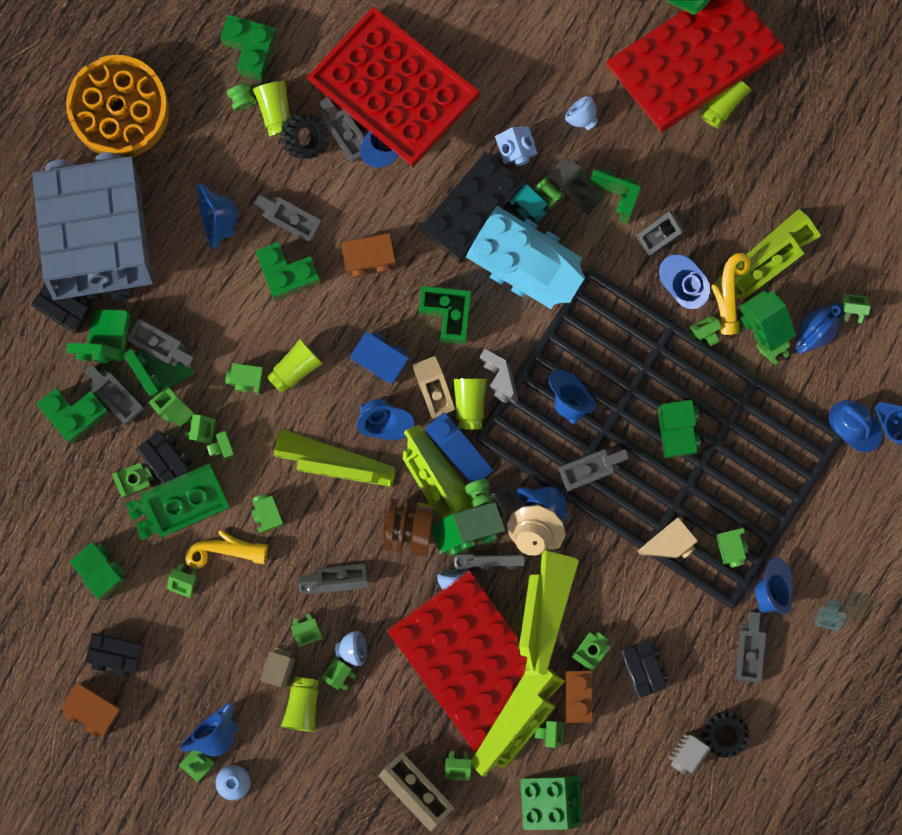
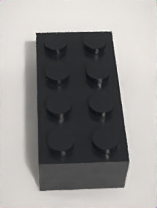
M485 151L421 226V232L460 263L468 254L476 237L494 209L499 206L505 210L508 207L509 201L523 187L524 183Z

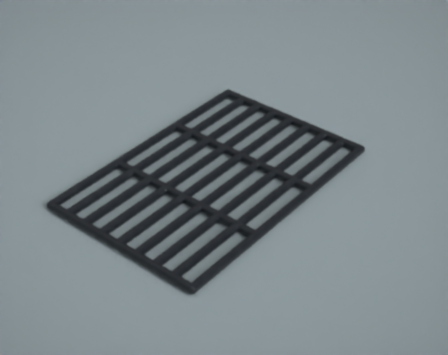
M588 268L583 273L585 279L570 303L562 305L513 380L516 392L524 383L554 403L556 396L554 391L529 375L536 362L551 372L555 370L569 372L542 354L549 342H552L625 390L616 403L578 378L590 396L611 411L604 423L588 413H585L580 421L597 431L596 436L588 444L518 397L516 404L510 400L507 403L499 400L482 425V429L476 434L475 439L478 443L545 487L551 486L558 489L566 501L639 549L667 527L676 514L717 540L716 535L724 532L682 505L689 493L707 503L766 542L758 555L748 549V553L745 554L746 560L752 564L744 576L727 564H723L721 560L698 545L693 544L696 548L692 552L693 555L738 584L731 596H728L672 558L651 557L728 608L734 609L844 440L832 429L829 423L595 270ZM592 280L664 327L666 330L658 341L583 293L589 282ZM577 300L651 348L652 351L646 360L642 361L569 313ZM563 321L638 369L632 381L629 382L556 334ZM673 335L684 340L748 382L749 385L742 396L667 348L666 346ZM660 355L735 403L736 405L730 414L726 416L653 368ZM646 376H649L685 401L692 400L693 406H697L700 411L722 424L715 437L698 426L693 427L694 433H698L700 440L709 446L701 458L697 455L681 456L695 466L688 478H685L612 430L619 417H621L663 445L659 430L625 409L634 396L658 412L657 409L663 403L639 388ZM757 389L832 437L833 439L827 449L823 450L750 402ZM510 403L584 452L581 458L599 452L598 449L604 440L608 438L681 486L675 498L672 499L622 465L617 464L619 470L614 473L667 507L662 518L658 520L601 481L596 480L587 484L654 528L647 541L571 491L567 492L564 484L560 485L487 437L496 424L561 467L571 463V461L502 417L501 415ZM744 410L819 458L814 469L810 471L738 424L736 421ZM732 431L806 479L799 492L725 445L723 441L729 432ZM718 451L791 499L792 503L786 512H782L709 464L716 452ZM705 472L778 520L779 523L770 534L697 486L696 483L702 473Z

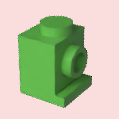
M232 363V369H227L225 383L235 386L236 391L250 392L251 388L254 389L255 394L260 395L264 369L262 367Z
M167 385L149 402L154 410L168 423L173 421L179 427L186 423L194 414L188 405Z
M142 463L112 474L120 495L124 499L151 488L152 484L150 481L154 480L149 466L144 467ZM133 474L138 476V481L134 484L129 481L130 476Z
M262 494L253 498L255 509L251 510L256 524L261 523L262 527L257 528L260 534L284 525L273 496L268 497L267 494Z
M743 528L716 535L723 564L730 563L731 568L746 564L745 554L748 553V547L745 538L741 539L740 534L745 533Z
M597 631L594 635L589 632L571 657L593 672L610 648L606 644L608 639ZM595 645L597 647L595 655L589 654V646Z

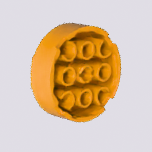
M104 56L87 67H83L73 79L66 101L67 115L74 131L80 140L97 154L104 152L123 154L124 158L138 156L149 150L159 141L168 124L169 101L160 79L148 65L130 56ZM123 102L124 107L121 110L115 112L112 110L114 104Z

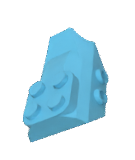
M497 206L476 237L466 257L491 272L490 278L503 285L504 281L513 286L511 291L522 298L527 294L550 309L558 303H570L585 279L580 266L582 257L557 243L560 238L549 231L544 235L536 230L539 225L528 218H525L523 222Z

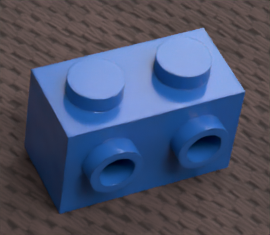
M374 331L372 334L365 332L350 355V359L393 386L409 362V359L405 356L407 352L397 345H394L392 348L385 344L386 339Z

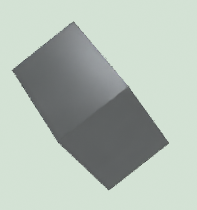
M671 210L636 236L648 256H651L680 239L685 231Z

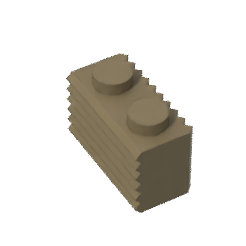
M275 648L274 652H269V657L266 658L268 662L264 663L266 667L263 668L264 672L261 673L262 677H260V680L277 687L286 688L296 660L291 657L292 652L280 648Z

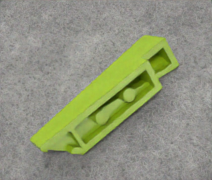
M800 209L794 212L746 254L750 259L751 265L748 272L744 275L734 274L735 298H747L804 255L801 249L802 246L821 236L809 217ZM742 261L736 265L737 269L742 267ZM723 275L713 283L720 291Z
M416 425L404 431V435L408 438L407 449L403 451V460L429 504H434V512L438 519L442 520L451 514L472 509L470 504L472 501L471 497L467 496L465 491L466 485L420 425Z
M284 429L279 432L274 450L275 457L298 461L297 470L301 472L393 487L396 472L394 466Z
M543 551L541 574L530 575L519 646L521 656H527L525 675L545 676L578 566L579 561L576 558Z
M549 667L545 676H527L524 674L471 761V765L482 777L487 776L495 765L500 768L509 765L556 707L548 699L563 685L565 680Z

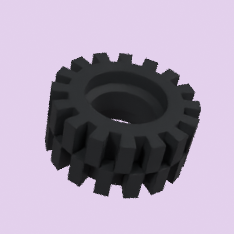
M295 114L293 117L286 119L288 123H283L282 125L285 131H280V136H284V139L280 141L281 144L286 145L283 149L285 152H289L288 155L298 159H312V157H318V153L324 152L325 149L322 146H327L328 141H324V137H329V135L323 131L327 129V126L321 124L323 122L321 118L310 114ZM302 127H307L310 132V140L306 146H302L298 138Z
M721 712L707 719V723L703 726L702 736L704 744L711 748L710 752L722 758H733V756L740 755L746 749L747 742L750 740V731L742 717L731 712ZM722 725H730L735 730L736 736L731 744L723 745L717 740L716 732Z

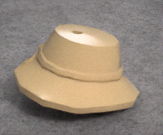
M540 505L521 507L512 512L507 523L510 538L515 542L517 548L527 555H542L543 551L554 552L560 548L566 536L563 521L553 510Z

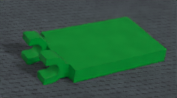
M210 463L140 493L142 500H132L125 503L132 521L143 514L147 517L146 520L135 523L141 540L157 532L160 538L230 508Z

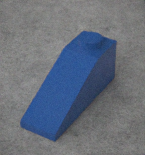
M444 412L425 428V432L470 483L485 479L493 471Z

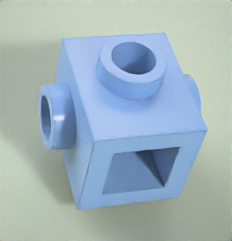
M529 126L512 127L495 136L504 164L514 163L515 166H522L529 163V158L537 154Z

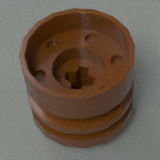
M391 499V504L385 514L383 527L384 550L391 551L394 540L398 541L397 552L399 553L402 552L404 543L408 542L410 543L411 554L427 556L434 504L418 502L414 513L409 512L408 501L404 500L402 511H397L398 499Z

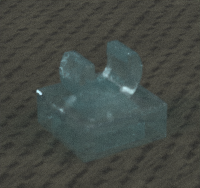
M830 599L826 608L821 607L816 614L814 625L838 632L844 624L846 616L845 613L838 612L840 602Z

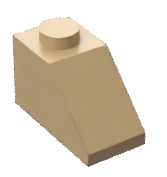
M434 356L413 364L412 367L431 418H436L443 412L446 414L454 411L455 408L436 357Z
M676 518L642 546L638 553L640 555L677 558L682 555L685 558L696 549L693 544L697 540L681 520Z

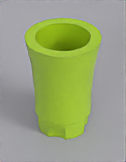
M286 81L267 83L253 89L270 137L280 136V131H285L282 128L283 123H288L286 119L291 117Z
M743 81L738 82L706 103L699 114L700 118L719 129L723 121L728 119L741 100L751 91L750 87Z
M299 338L293 348L273 368V371L267 378L283 394L289 388H293L310 372L323 365V363Z
M452 379L456 398V419H459L458 429H482L481 419H484L487 379Z
M294 677L293 687L290 689L289 700L281 727L316 732L315 717L318 680Z

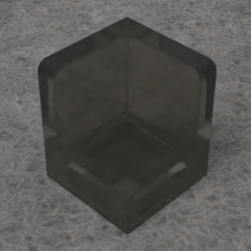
M513 483L490 495L492 502L496 503L501 519L525 506Z

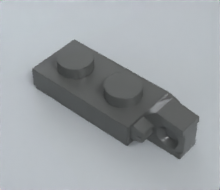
M327 97L320 102V106L326 113L322 119L351 164L361 158L360 147L365 137L350 115L339 106L335 108Z
M259 195L254 203L255 206L265 211L263 217L267 218L268 221L310 244L323 223L320 219L280 197L276 198L273 196L270 201Z
M137 319L126 338L127 342L169 365L171 364L176 367L178 362L191 368L195 361L192 356L184 353L187 347L182 345L180 341L140 319Z
M90 364L84 370L93 380L89 384L92 388L91 390L126 426L144 410L141 404L106 369L100 373Z
M604 449L561 466L558 470L568 492L613 474L619 470L617 464L628 460L629 457L625 449L614 454L611 449Z
M474 550V552H462L454 555L455 570L468 571L473 566H479V569L490 570L494 566H504L505 569H518L519 566H524V553L520 550Z
M367 564L320 568L311 575L298 576L300 594H318L369 588Z
M749 612L747 624H742L735 674L736 681L761 683L766 633L765 626H759L761 614L759 612Z

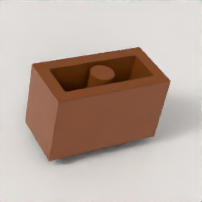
M390 233L341 242L347 275H352L353 278L366 276L368 271L377 270V273L389 272L392 270L391 267L396 266Z
M565 671L566 723L592 722V671Z
M81 682L75 684L60 708L66 712L64 717L76 724L78 721L87 725L85 730L96 737L100 734L103 736L107 735L123 710Z

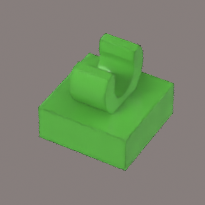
M843 294L842 306L845 321H849V316L855 313L858 314V323H862L864 315H869V298L866 296Z
M711 315L690 326L693 335L698 339L704 338L705 342L709 343L710 346L719 342L715 332L722 327L719 320Z
M788 341L773 351H770L765 344L762 346L759 343L756 344L759 352L775 365L778 364L775 358L778 354L781 353L786 358L789 356L786 350L790 347Z
M193 415L192 418L187 420L188 423H191L190 432H185L184 435L189 437L190 440L212 444L216 419L202 415Z
M225 431L215 434L218 442L207 446L210 456L214 457L222 453L226 460L236 457L228 434Z
M180 564L177 570L172 569L167 589L190 598L195 587L196 570L193 569L190 575L183 572L184 565Z
M309 613L306 614L307 621L299 624L297 618L293 619L294 626L291 629L299 647L323 639L315 618L312 619Z
M334 657L321 679L337 690L339 688L347 690L349 687L343 682L347 676L353 679L356 676L351 672L352 668Z
M547 721L546 728H538L536 730L535 738L546 739L545 747H563L564 722Z
M191 751L179 766L195 781L199 782L215 762L208 755L200 751Z
M451 751L449 758H446L445 779L470 781L471 760H468V753L464 752L463 759H455L454 751Z

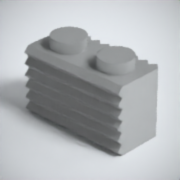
M683 734L684 738L680 739L681 742L675 747V751H672V755H669V758L673 761L671 766L684 775L687 772L694 774L711 748L692 735Z

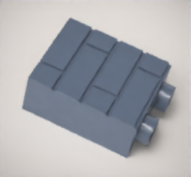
M104 152L95 157L94 163L75 165L70 160L60 159L49 162L44 171L32 172L43 280L53 300L153 284L140 178L132 156L124 158L123 154Z

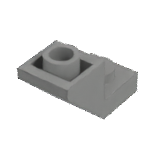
M484 349L480 355L481 360L485 364L483 367L497 374L490 385L495 392L494 396L505 403L510 400L516 404L518 396L511 367L506 360Z

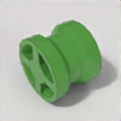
M249 83L239 84L227 91L228 97L233 101V110L236 112L248 109L257 103L255 97L251 96Z

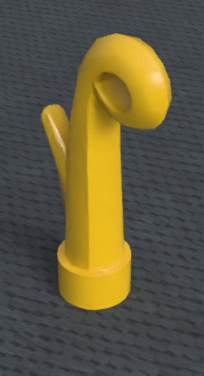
M737 253L727 261L723 271L721 291L715 284L711 286L720 310L721 320L719 322L722 327L719 329L720 334L732 335L739 333L734 274L744 275L750 269V259L744 253ZM742 261V267L737 269L736 265Z
M220 530L219 535L226 541L207 540L197 542L190 546L185 555L187 565L193 569H200L206 565L208 560L207 551L252 560L253 563L265 564L268 555V544L248 543ZM200 552L201 559L195 562L193 560L194 554Z

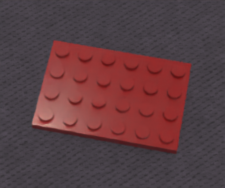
M710 0L704 9L693 15L687 11H681L608 59L606 64L660 132L663 133L785 52V48L744 0Z
M372 7L306 77L312 85L413 168L481 96L476 88L375 7Z
M468 570L386 631L473 751L477 752L524 676L527 656H521L519 639Z

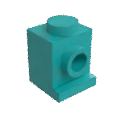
M525 184L509 201L508 207L513 209L516 206L518 208L516 212L524 220L528 218L538 224L547 215L545 210L548 204Z

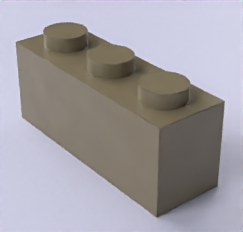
M403 752L378 775L430 832L455 809Z

